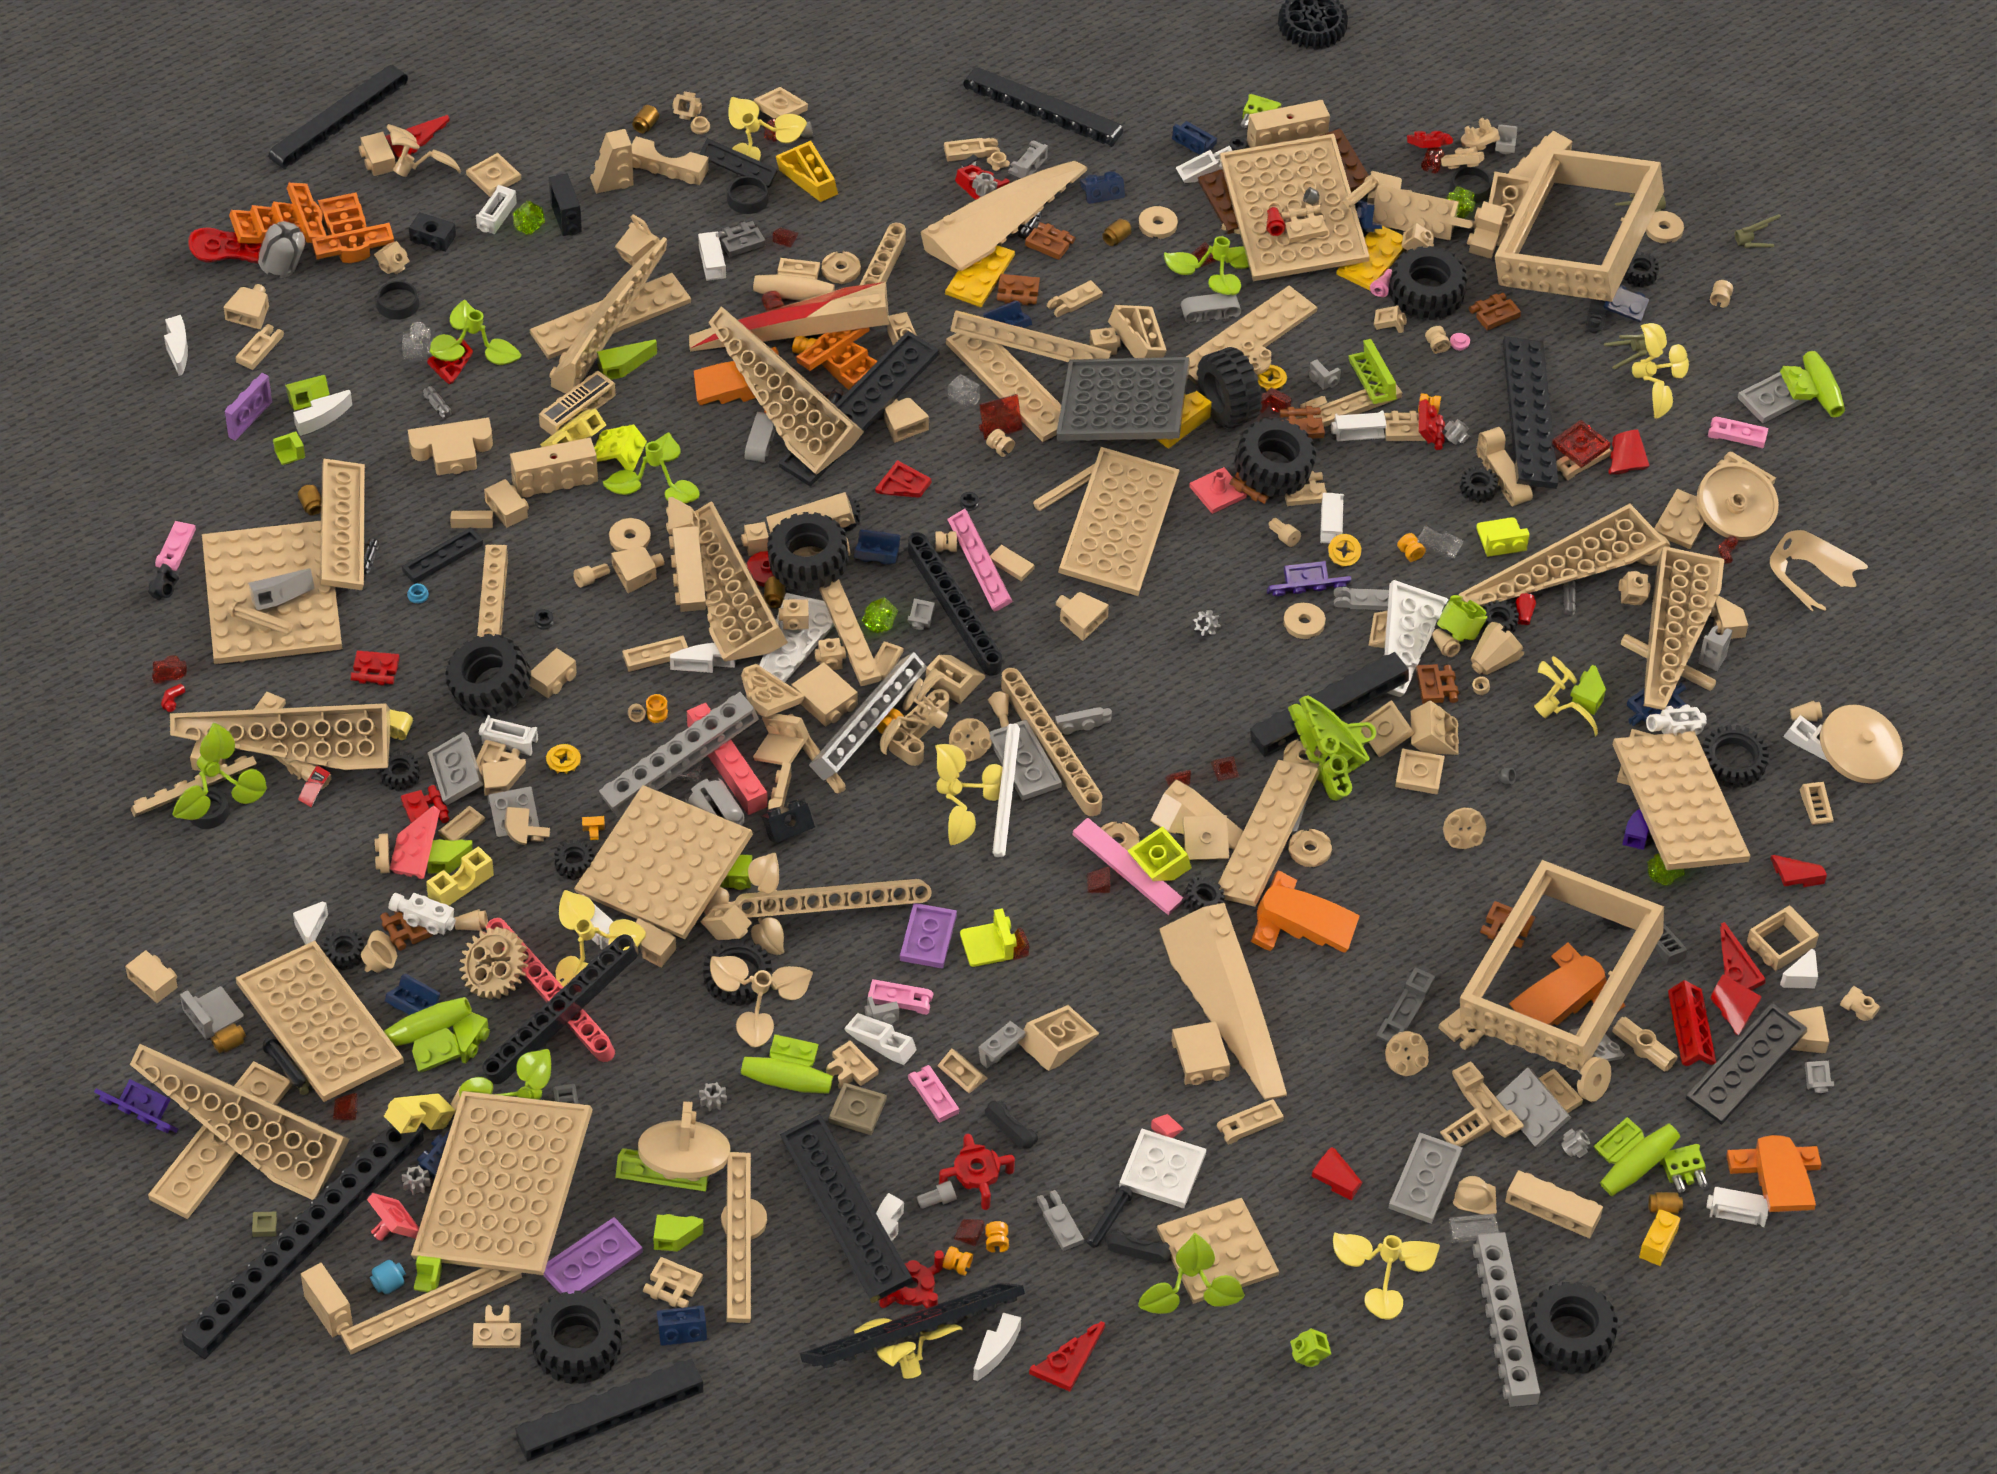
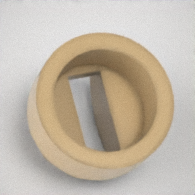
M1485 677L1474 679L1472 683L1474 692L1477 695L1487 694L1490 690L1489 680ZM1482 684L1483 689H1480L1478 685Z
M632 704L629 707L628 716L632 721L640 722L645 718L646 712L642 705ZM632 710H641V713H640V712H631V711H632Z

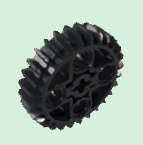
M1285 0L1278 16L1279 31H1282V36H1286L1287 41L1292 39V45L1297 42L1299 47L1306 45V49L1309 46H1313L1314 50L1316 46L1323 49V45L1329 48L1330 43L1335 45L1337 41H1341V38L1344 37L1348 25L1347 10L1344 9V5L1340 4L1339 0Z

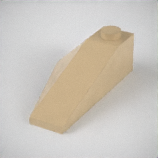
M1494 172L1489 203L1506 208L1503 228L1496 246H1500L1533 178Z
M1175 780L1163 794L1150 822L1159 827L1163 826L1170 833L1184 835L1183 817L1223 814L1194 789ZM1227 818L1229 848L1235 849L1243 831Z

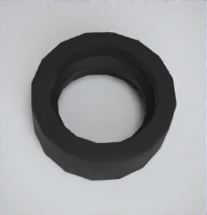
M208 787L206 796L210 801L218 802L221 807L213 814L189 820L194 826L201 829H211L220 826L228 818L229 806L227 797L221 790L215 787Z

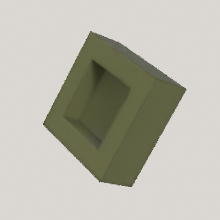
M253 1212V1237L276 1236L277 1212Z

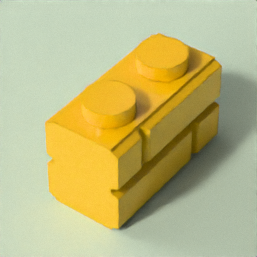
M1659 1210L1642 1244L1639 1258L1661 1266L1678 1231L1681 1218L1664 1210Z

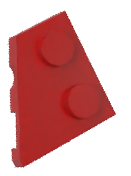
M897 460L875 488V492L885 495L920 498L932 481L930 477Z

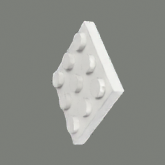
M1141 1129L1119 1182V1187L1125 1185L1134 1193L1185 1208L1205 1158L1206 1149Z

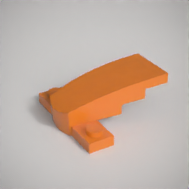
M288 183L287 191L292 204L273 201L271 207L252 205L250 211L231 210L229 217L238 242L263 243L268 228L273 224L283 221L293 223L299 227L307 243H312L311 239L326 236L322 225V211L317 203L313 201L308 185Z
M357 192L318 200V206L322 211V218L329 235L311 239L316 259L339 255L342 262H359L370 257V248L394 242L390 223L366 227L365 217L363 216Z
M868 327L824 333L816 340L814 345L796 356L797 363L809 371L822 364L843 386L850 390L877 362V360L868 356L867 349L853 343L869 332L870 329Z
M776 347L771 348L777 355H779V352ZM734 361L694 370L696 396L699 405L720 400L721 404L738 398H741L743 402L756 398Z
M1278 870L1274 874L1270 888L1258 905V922L1251 942L1271 951L1274 948L1281 928L1295 938L1300 939L1304 936L1317 945L1323 946L1326 943L1341 952H1346L1349 949L1360 915L1323 898L1295 890L1297 880Z
M1568 942L1551 956L1560 968L1532 985L1511 1001L1509 1005L1514 1011L1552 1026L1555 1024L1557 1026L1572 1012L1574 1014L1577 1013L1588 1001L1591 1000L1593 1004L1595 1003L1607 982L1605 971L1595 959L1586 955L1581 957ZM1624 1002L1622 1003V1005H1621L1620 1009L1618 1010V1012H1619L1623 1007H1625Z
M1772 1135L1759 1138L1756 1149L1727 1150L1726 1155L1730 1174L1758 1173L1759 1186H1762L1763 1197L1767 1200L1769 1212L1815 1210L1816 1203L1806 1170H1820L1821 1168L1817 1146L1795 1147L1789 1137Z

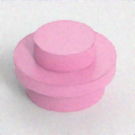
M1456 333L1451 336L1450 343L1454 349L1461 351L1468 348L1470 338L1466 334Z

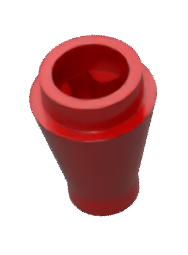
M1271 207L1267 210L1266 230L1272 236H1279L1283 234L1286 224L1278 208Z
M1522 593L1515 601L1517 613L1519 614L1518 624L1530 625L1536 605L1535 597L1531 594Z

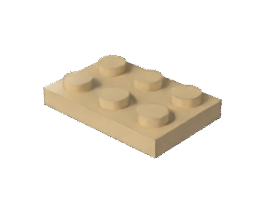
M1677 489L1654 529L1665 536L1668 541L1691 549L1706 523L1698 509L1697 496Z

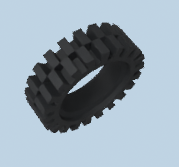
M1727 725L1726 730L1721 726L1718 727L1717 731L1714 729L1710 735L1706 736L1702 749L1718 784L1723 780L1726 787L1731 782L1733 783V788H1738L1739 783H1741L1743 788L1747 787L1748 782L1750 785L1755 784V781H1759L1762 775H1764L1769 759L1768 746L1766 743L1763 744L1764 739L1762 737L1757 738L1758 733L1755 731L1750 735V729L1745 727L1743 732L1740 731V725H1736L1735 730H1732L1731 725ZM1727 744L1740 745L1752 754L1754 762L1745 769H1731L1723 766L1717 760L1715 751Z
M731 939L729 946L723 941L720 943L721 949L717 945L714 946L713 953L711 951L708 952L703 966V978L707 991H711L713 998L718 996V1001L721 1003L726 999L727 1005H732V1001H736V1006H741V1001H745L746 1005L751 1004L752 998L756 1002L758 993L753 991L752 982L739 987L735 992H727L720 989L712 978L710 960L712 956L738 957L750 961L756 966L758 971H767L772 977V964L770 956L768 957V952L765 949L762 951V946L759 944L754 947V942L750 940L747 945H744V939H739V944H735V940Z

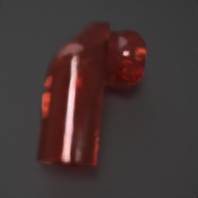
M1734 536L1724 539L1718 547L1719 554L1724 559V564L1732 563L1733 561L1731 552L1738 544V540Z

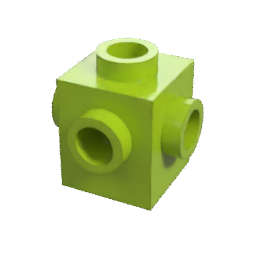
M1312 1328L1300 1333L1297 1338L1290 1341L1293 1350L1292 1356L1295 1362L1302 1365L1314 1367L1331 1355L1326 1334Z

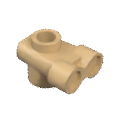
M1853 986L1841 1001L1840 1006L1848 1011L1850 1009L1855 1011L1856 1016L1861 1020H1872L1878 1013L1880 1006L1874 1002L1873 998L1862 994V990Z

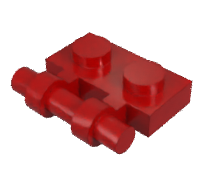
M1438 130L1431 132V134H1426L1425 131H1415L1414 135H1407V143L1421 148H1434L1452 144L1453 138L1449 134Z
M1427 399L1419 401V433L1428 444L1433 443L1436 450H1442L1445 442V436L1443 435L1445 422L1443 421V416L1437 415L1435 406L1431 405Z
M357 650L353 669L360 673L352 672L351 681H359V684H366V682L378 683L381 686L394 684V676H387V674L396 675L400 659L399 654Z
M435 785L428 787L429 795L426 796L423 795L422 790L401 796V801L410 823L429 810L428 805L432 803L440 810L438 818H440L441 822L447 823L449 821V811L447 806L443 805L440 791L437 790Z

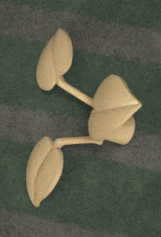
M390 124L387 125L392 145H404L402 155L393 168L397 174L407 177L412 168L416 169L420 163L430 156L461 173L458 164L449 155L434 149L414 163V158L407 154L409 148L417 150L420 148L416 143L417 140L414 135L402 128Z
M934 668L927 675L924 682L921 678H918L912 690H910L904 700L903 710L907 711L912 703L915 702L924 708L921 714L924 720L898 716L896 720L893 719L884 730L880 739V749L885 755H887V747L898 730L901 721L920 723L928 726L930 723L937 728L944 724L947 713L936 707L925 696L931 687L940 678L945 676L944 673ZM923 699L928 705L922 703L921 700Z
M776 853L758 857L749 865V879L753 885L758 886V891L772 893L777 891L779 865ZM718 887L703 912L707 914L713 906L735 904V901L729 902L728 891ZM773 899L766 900L764 908H770L773 904ZM759 917V924L754 925L751 930L753 942L755 945L759 944L762 946V950L765 949L768 953L775 955L783 954L784 933L780 922L773 917Z
M712 956L710 960L712 978L720 989L727 992H735L738 990L740 983L746 985L752 982L753 991L758 993L755 1014L745 1012L741 1014L736 1023V1030L739 1036L754 1048L765 1044L771 1037L774 1029L771 1016L766 1013L759 1014L762 995L771 986L773 990L778 989V993L783 999H799L807 991L813 974L812 971L801 967L788 966L777 969L772 974V977L767 971L761 970L754 976H750L749 979L744 980L748 976V967L742 959L734 956Z

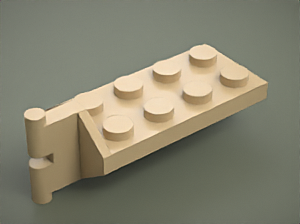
M1382 185L1377 186L1373 222L1403 231L1408 230L1417 223L1434 234V237L1451 240L1455 225L1473 228L1474 221L1457 218L1458 201Z

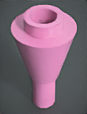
M1387 269L1384 275L1371 283L1370 291L1372 294L1378 297H1386L1388 295L1391 269Z

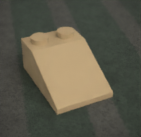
M1067 1005L1027 1022L1024 1028L1026 1036L1018 1044L1033 1056L1042 1067L1049 1071L1063 1064L1097 1037L1099 1032Z

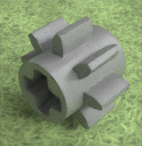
M981 173L976 175L972 188L976 189V194L982 197L996 190L998 182L993 181L994 177L991 174Z
M1458 419L1455 422L1449 421L1444 427L1447 430L1444 436L1455 445L1458 442L1464 443L1469 437L1467 434L1469 428Z
M1207 610L1206 614L1203 611L1198 612L1199 617L1193 619L1196 622L1195 631H1202V636H1206L1208 632L1211 635H1215V629L1221 627L1218 624L1219 616H1213L1212 610Z
M718 1082L706 1083L705 1089L699 1090L700 1105H706L709 1111L716 1108L721 1110V1104L727 1103L726 1088H721Z
M1571 1129L1564 1134V1141L1561 1144L1564 1151L1570 1157L1577 1155L1580 1158L1588 1153L1587 1149H1589L1590 1141L1582 1130L1575 1132Z
M420 1165L412 1168L408 1167L407 1174H402L404 1190L412 1191V1195L419 1192L424 1194L425 1186H431L429 1171H423Z

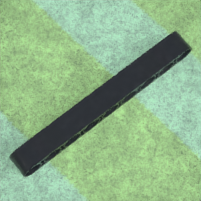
M394 65L387 66L273 146L269 151V159L281 168L287 169L285 167L294 164L301 159L302 155H306L314 150L316 145H321L329 139V136L335 135L342 130L343 126L349 125L360 114L363 115L372 109L373 105H377L386 99L387 95L400 89L401 85H406L408 75Z
M978 67L974 68L963 82L967 90H973L974 93L984 97L988 96L999 103L1008 104L1007 106L1014 109H1021L1025 111L1024 113L1034 117H1041L1042 120L1049 123H1056L1059 127L1069 131H1076L1075 133L1084 137L1093 138L1092 140L1099 143H1106L1110 145L1109 147H1113L1123 134L1122 126L1115 121Z
M921 532L910 534L908 537L909 556L983 672L989 676L998 675L1002 669V654L927 537Z
M627 934L618 936L495 1050L482 1065L488 1080L493 1084H501L517 1070V1062L522 1055L538 1051L627 968L638 956V948L633 938ZM548 1022L547 1025L541 1027L542 1024ZM531 1038L530 1041L524 1042L526 1039Z

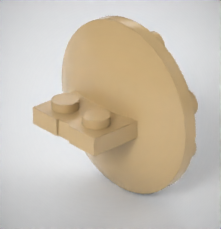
M683 1102L682 1120L656 1124L648 1128L639 1139L638 1154L642 1162L650 1169L663 1174L666 1179L684 1178L690 1181H698L700 1177L714 1174L723 1169L727 1164L728 1152H730L728 1139L719 1130L696 1122V1112L692 1111L693 1102Z

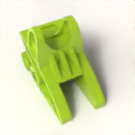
M1308 695L1299 699L1301 706L1298 704L1288 707L1293 721H1295L1294 724L1298 734L1301 735L1300 739L1304 749H1306L1307 757L1312 763H1319L1317 767L1319 770L1317 780L1323 783L1330 799L1335 801L1341 800L1352 791V784L1348 773L1369 761V756L1363 745L1375 738L1376 729L1368 722L1347 724L1341 721L1321 702ZM1362 727L1370 729V738H1365L1361 732ZM1316 748L1317 751L1320 750V752L1322 753L1320 755V758H1318V755L1315 756L1313 753L1316 751Z

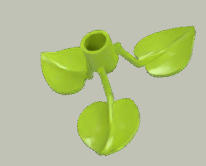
M1223 236L1215 238L1213 247L1209 246L1207 253L1199 263L1197 258L1189 253L1164 252L1167 266L1175 273L1181 275L1194 274L1195 268H1200L1210 253H1212L1213 258L1220 261V275L1211 276L1208 284L1215 292L1225 295L1238 294L1241 289V282L1233 274L1224 275V261L1230 263L1235 268H1249L1244 246L1229 248L1230 240Z
M463 300L454 308L449 320L453 328L463 330L459 340L456 341L454 337L442 334L432 340L429 350L434 357L440 360H457L465 352L464 347L460 344L467 331L471 334L481 331L484 344L487 347L485 356L490 362L497 365H506L521 358L520 352L505 340L493 339L490 344L488 343L485 326L482 325L483 313L475 310L466 300Z
M669 432L656 441L646 444V456L643 457V463L638 476L631 470H621L612 474L606 481H603V485L611 492L622 495L631 494L641 488L639 480L643 476L646 463H649L651 466H659L661 464L670 486L665 491L667 501L668 498L674 497L683 503H689L700 496L698 488L687 480H679L675 484L671 482L664 461L675 460L679 457L681 450Z
M217 723L212 724L209 732L204 737L200 746L201 756L197 760V767L201 770L199 775L202 778L203 789L199 785H194L184 791L173 810V816L176 818L195 820L206 814L210 807V799L206 796L208 787L205 776L214 777L219 773L236 785L231 792L232 797L237 802L243 804L257 801L267 790L265 778L257 770L249 769L244 771L239 776L238 781H236L220 769L218 763L220 758L227 759L233 754L235 741L229 731Z
M549 1049L528 1052L519 1058L517 1074L521 1080L526 1081L524 1087H521L516 1092L493 1095L517 1096L519 1098L540 1100L542 1097L541 1089L547 1085L551 1074ZM484 1077L471 1078L461 1085L459 1096L461 1097L462 1091L492 1094L493 1084Z
M1193 1233L1176 1254V1263L1180 1268L1178 1269L1179 1274L1175 1287L1172 1289L1168 1283H1159L1150 1287L1140 1298L1138 1306L1151 1313L1163 1314L1174 1311L1180 1303L1179 1296L1175 1293L1179 1290L1183 1274L1189 1277L1200 1274L1205 1286L1208 1287L1203 1294L1204 1299L1212 1306L1235 1304L1241 1301L1245 1294L1241 1283L1232 1276H1219L1212 1281V1284L1208 1282L1203 1270L1209 1269L1214 1264L1215 1254L1207 1241L1198 1234Z

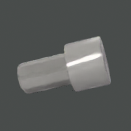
M951 1181L936 1185L937 1189L919 1195L917 1197L919 1206L923 1209L942 1202L944 1205L957 1200Z

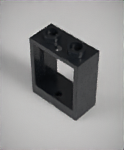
M568 173L549 177L550 204L562 235L573 236L582 232L580 204Z

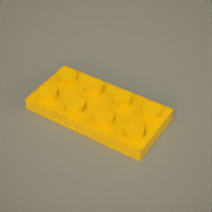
M1382 226V229H1375V232H1369L1364 237L1369 253V261L1340 266L1337 269V275L1370 290L1371 283L1384 275L1385 271L1392 266L1405 250L1402 247L1403 235Z
M996 245V250L990 255L962 271L958 270L945 290V295L982 307L999 281L1000 274L1004 273L1015 256V251Z

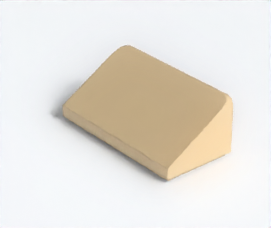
M452 511L450 517L451 528H493V511Z
M1388 610L1374 613L1369 646L1385 648Z
M952 1048L938 1064L941 1070L968 1093H971L988 1079Z

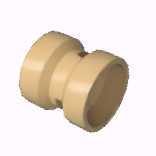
M1725 280L1716 281L1710 296L1711 304L1717 306V302H1721L1720 307H1727L1733 292V285Z
M1434 326L1426 332L1425 337L1428 343H1430L1433 353L1446 352L1450 348L1451 343L1448 337H1446L1443 327Z
M996 429L988 436L986 444L991 449H996L997 454L1004 457L1006 455L1002 451L1005 450L1010 453L1015 446V441L1010 437H1006L1002 430Z
M942 531L935 532L936 552H943L944 550L957 552L956 531H950L945 534Z

